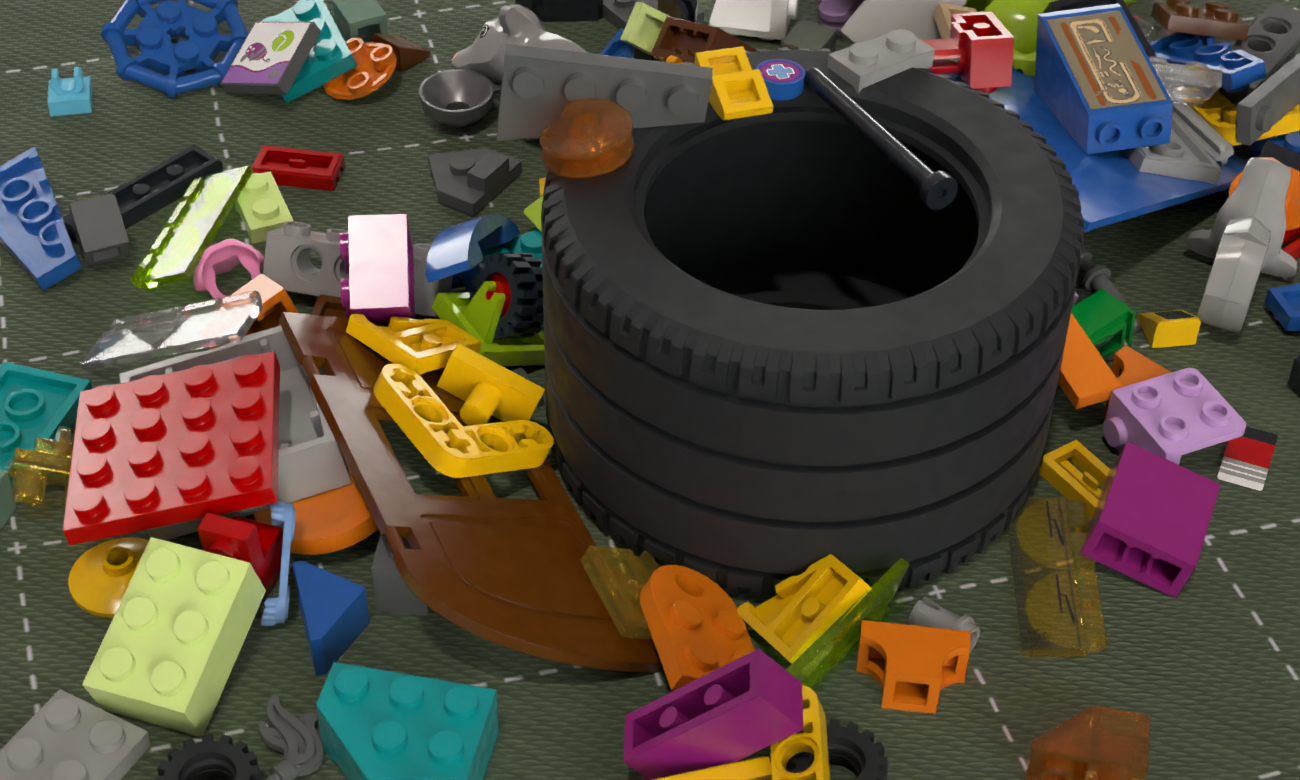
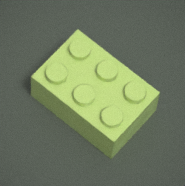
M151 537L82 684L99 706L109 712L202 738L266 592L251 563Z

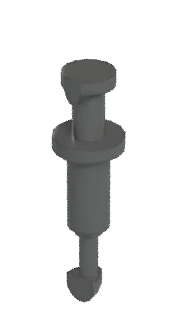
M1082 249L1079 270L1085 273L1082 281L1083 286L1088 291L1095 290L1096 292L1103 288L1119 301L1126 304L1125 297L1110 280L1111 270L1106 265L1096 266L1091 261L1092 253L1088 249ZM1137 317L1135 318L1133 333L1141 330V323Z

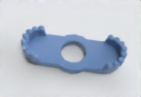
M278 499V503L270 504L271 525L284 529L279 597L265 600V607L260 621L261 626H273L276 623L285 624V620L288 619L290 586L288 585L291 541L294 540L296 508L293 507L294 503H285L281 499Z

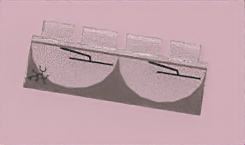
M254 290L226 296L224 300L216 298L187 304L185 307L177 306L153 311L147 315L139 314L115 319L110 325L112 330L105 331L82 361L81 366L86 372L241 341L263 308L261 295L258 291Z

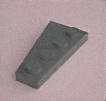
M506 44L496 141L568 135L580 132L588 127L647 128L705 122L712 84V68Z

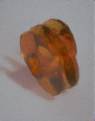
M581 99L568 104L561 112V120L547 126L540 135V145L543 149L541 157L545 169L558 176L585 178L609 173L622 166L632 156L635 145L632 135L633 122L631 114L622 106L602 99Z

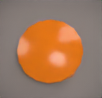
M352 38L346 41L358 66L324 83L322 86L327 95L337 100H352L364 97L378 90L390 79L396 69L397 57L392 47L383 43H364L361 38Z

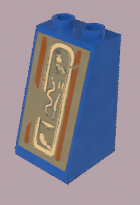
M1119 4L1038 14L1035 92L1086 155L1170 143L1173 102Z

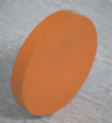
M350 469L349 473L352 484L291 502L294 503L293 507L296 508L294 540L291 541L290 553L317 555L335 552L361 542L378 530ZM270 508L253 513L256 521L271 525Z

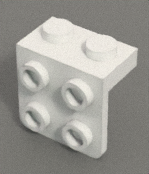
M716 0L709 26L718 27L732 36L758 37L766 41L783 40L786 37L790 19H796L798 0Z

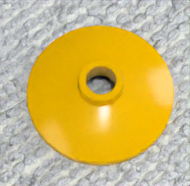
M135 537L112 539L100 543L82 554L71 568L68 578L69 591L77 606L89 614L103 618H113L149 540Z

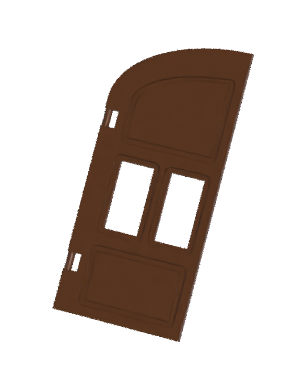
M282 312L279 323L299 365H303L310 379L309 386L381 535L386 537L394 554L393 560L400 575L421 601L459 627L489 641L526 654L590 668L659 673L662 663L655 646L547 458L541 466L525 469L541 500L496 498L484 475L454 478L463 496L415 494L378 420L394 421L373 393V388L383 367L392 362L346 333L349 318ZM370 321L376 326H389V322ZM317 366L323 367L326 375H321ZM444 368L420 375L460 424L468 426L460 418V410L465 401L437 387ZM491 416L488 423L503 422L494 416ZM401 537H406L411 549H406Z

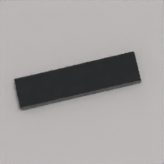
M193 145L106 194L112 193L115 195L125 229L224 174L223 164L221 160L197 145ZM68 214L63 219L72 241L78 244L70 214Z

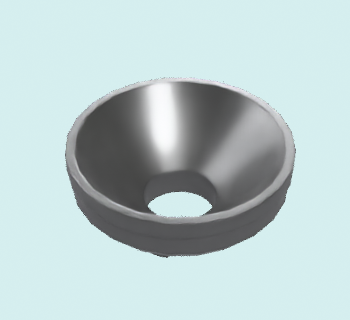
M464 69L441 71L429 76L420 85L419 98L421 108L429 117L441 124L447 125L449 129H465L469 124L476 123L492 108L494 98L493 84L486 76L475 71Z

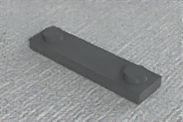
M1300 53L1237 104L1235 138L1237 143L1250 146L1300 103Z

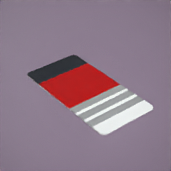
M1246 426L1243 436L1228 440L1217 478L1262 491L1278 436Z

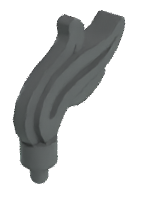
M272 695L269 697L266 705L268 727L264 721H259V735L268 747L282 753L284 758L270 768V776L265 780H294L299 776L317 771L322 765L324 758L323 744L315 729L319 725L317 712H307L297 718L280 704L279 695Z

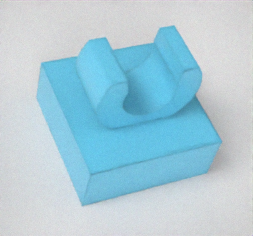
M74 67V78L60 79L58 69H52L51 80H49L48 85L50 116L92 113L93 89L90 76L83 77L81 68Z

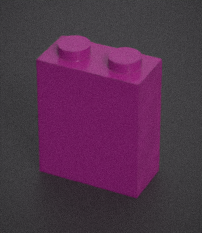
M1127 441L1107 475L1080 554L1176 598L1196 568L1221 484Z

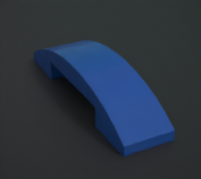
M491 213L442 230L433 240L427 256L425 275L428 283L472 269L483 261L481 251L509 242L519 235L518 226L501 214Z

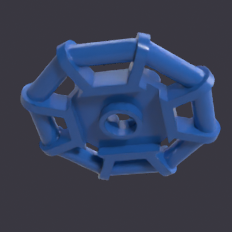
M125 0L112 20L104 24L101 30V37L108 43L117 65L116 74L124 81L131 79L167 93L168 98H177V94L217 84L221 86L222 79L228 72L230 65L249 34L237 9L238 1L190 0L212 9L209 12H205L187 5L188 0H178V2L171 0ZM158 4L157 8L153 9L150 5ZM136 13L143 18L136 29L126 28ZM226 20L231 35H220L217 25ZM180 36L184 37L187 41L179 40L175 44L171 42V38ZM126 45L136 46L141 54L135 58L130 56ZM226 51L222 60L215 63L214 60L219 52ZM196 68V73L186 75V70Z

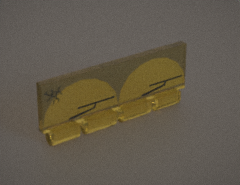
M1065 497L1028 498L1007 529L1022 657L1087 656V651H1101L1107 647L1098 579L1095 573V560L1080 554L1089 528L1086 504L1083 501L1065 500Z

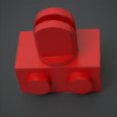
M992 11L951 14L950 38L921 40L935 49L933 66L928 68L933 70L934 74L952 73L955 77L960 76L965 84L971 86L972 90H980L984 93L995 92L998 87L1011 86L1014 37Z

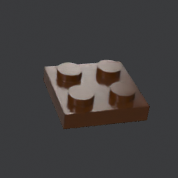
M1166 0V2L1154 1L1151 17L1167 31L1242 41L1247 39L1250 25L1238 17V12L1229 10V5L1207 1L1205 7L1190 5L1191 0Z

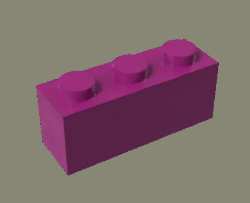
M758 648L625 715L623 762L646 779L654 780L733 763L803 730L802 682Z

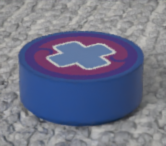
M769 59L756 66V69H760L772 100H790L802 94L805 70L798 63L786 59Z

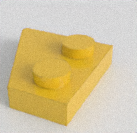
M352 314L346 329V333L392 363L407 366L419 375L444 368L458 343L479 353L482 343L450 321L426 318L417 320L409 317L391 316L389 326L385 327L374 325L367 320L364 314Z
M829 554L810 565L804 573L791 576L775 585L778 595L757 607H754L747 601L737 608V612L747 624L801 671L872 588L836 557Z

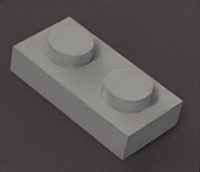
M898 29L865 42L854 43L848 48L828 54L827 67L850 83L856 92L859 93L864 87L909 68L928 69L932 67L935 49L916 38L912 32Z

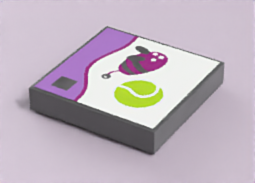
M255 22L220 85L227 93L286 95L321 30L314 22Z

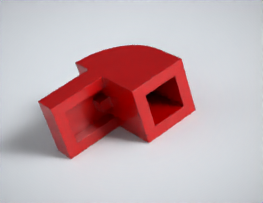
M206 513L197 528L203 551L251 563L266 589L263 599L266 598L280 578L283 544L282 527L235 515L231 519Z

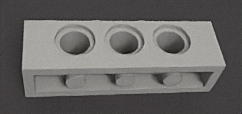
M284 222L283 227L266 234L263 274L282 286L286 291L314 296L322 294L341 297V278H349V275L346 274L345 261L341 260L340 232H348V230L327 229L326 233L311 231V225L308 223ZM414 244L415 313L436 317L438 315L431 308L438 292H451L453 275L428 283L425 270L431 244ZM311 249L316 250L322 258L321 269L316 268L310 260Z

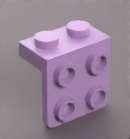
M1194 368L1181 369L1112 390L1106 419L1103 423V434L1110 446L1115 447L1119 453L1128 441L1178 465L1181 455L1241 437L1246 429V422L1209 381Z

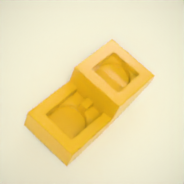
M743 46L695 53L694 66L712 68L709 102L722 120L773 113L774 106L760 69L752 70Z

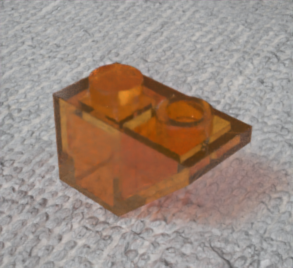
M1098 706L1086 709L1032 740L1025 780H1145L1149 759L1150 715Z

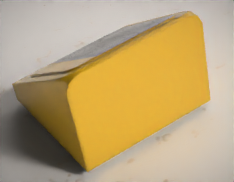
M1184 310L1138 314L1137 318L1141 323V328L1151 348L1196 344L1201 325L1198 316Z

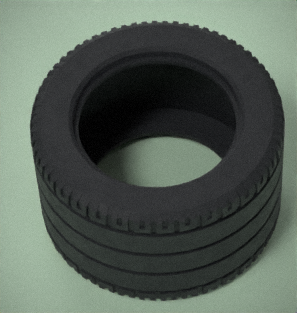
M788 47L777 48L776 51L755 49V52L747 50L745 52L752 70H755L759 63L769 59H786L798 63L804 70L808 68H818L931 170L934 172L945 171L958 183V192L954 200L943 209H930L919 197L920 188L805 83L802 94L796 98L783 101L771 99L774 106L773 113L722 120L710 102H708L706 119L702 123L647 128L588 127L580 132L568 134L563 139L562 146H558L555 157L550 164L549 172L546 174L541 210L546 418L548 431L554 440L551 448L566 487L569 491L573 492L578 504L583 506L584 513L591 519H597L598 526L604 532L610 531L611 539L619 544L626 543L630 552L636 556L644 555L645 562L654 566L658 564L663 566H684L705 575L721 588L727 589L728 594L739 595L740 592L750 593L751 598L762 599V596L774 597L778 595L775 585L791 576L804 573L810 565L832 554L872 588L864 597L868 599L876 597L877 592L880 591L889 594L898 592L901 586L910 589L919 585L921 579L930 581L937 578L941 571L948 574L956 568L958 562L965 563L973 558L975 552H983L988 547L990 541H995L1001 535L1003 529H1008L1014 517L1021 511L1024 502H1027L1043 462L1081 264L1084 236V220L1081 213L1079 192L1076 186L1072 184V177L1069 171H1066V164L1061 158L1056 157V151L1051 145L1046 144L1045 137L1038 132H1033V127L1027 121L1020 120V115L1016 112L1004 109L1002 103L989 99V95L980 90H971V86L963 82H954L953 77L944 74L935 75L933 70L912 67L864 87L857 93L850 83L827 67L828 54L833 53L830 49L819 48V51H810L809 48L790 50ZM688 62L680 63L685 65H694V63Z

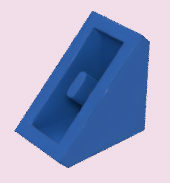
M303 560L292 562L297 599L315 675L327 674L333 662L339 660L369 624L366 588Z

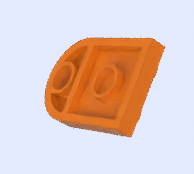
M665 565L657 568L640 591V605L671 690L675 691L755 650L746 625L738 615L737 606L719 585L705 575L684 566Z

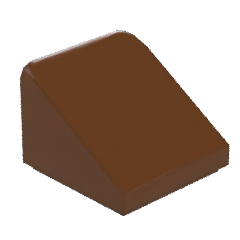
M383 33L373 34V43L388 44L392 47L397 57L396 69L400 72H404L430 57L429 50L403 36Z

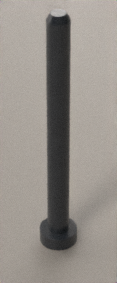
M808 68L805 70L804 83L920 188V199L930 209H943L954 200L958 192V183L945 171L934 172L821 70L818 68Z

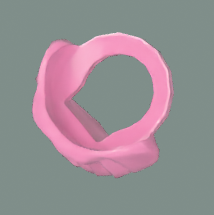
M226 239L211 245L203 252L197 267L193 269L195 290L208 291L215 301L227 306L224 300L227 296L218 290L215 275L229 272L241 263L250 273L253 280L261 274L260 269L264 266V256L252 245H247L236 239Z

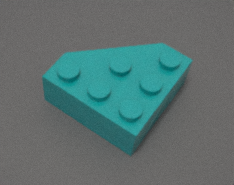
M333 662L316 703L324 751L332 763L336 762L347 780H483L499 733L496 689Z

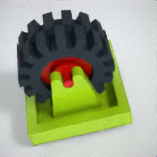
M493 253V255L485 256L483 258L484 263H479L475 269L480 276H472L471 285L476 286V292H438L431 307L440 319L450 321L480 340L482 343L478 354L501 366L545 365L544 332L541 322H544L542 267H540L542 261L538 257H532L533 254Z

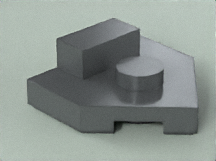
M487 147L428 155V166L435 184L438 202L471 216H475L522 173L521 160Z

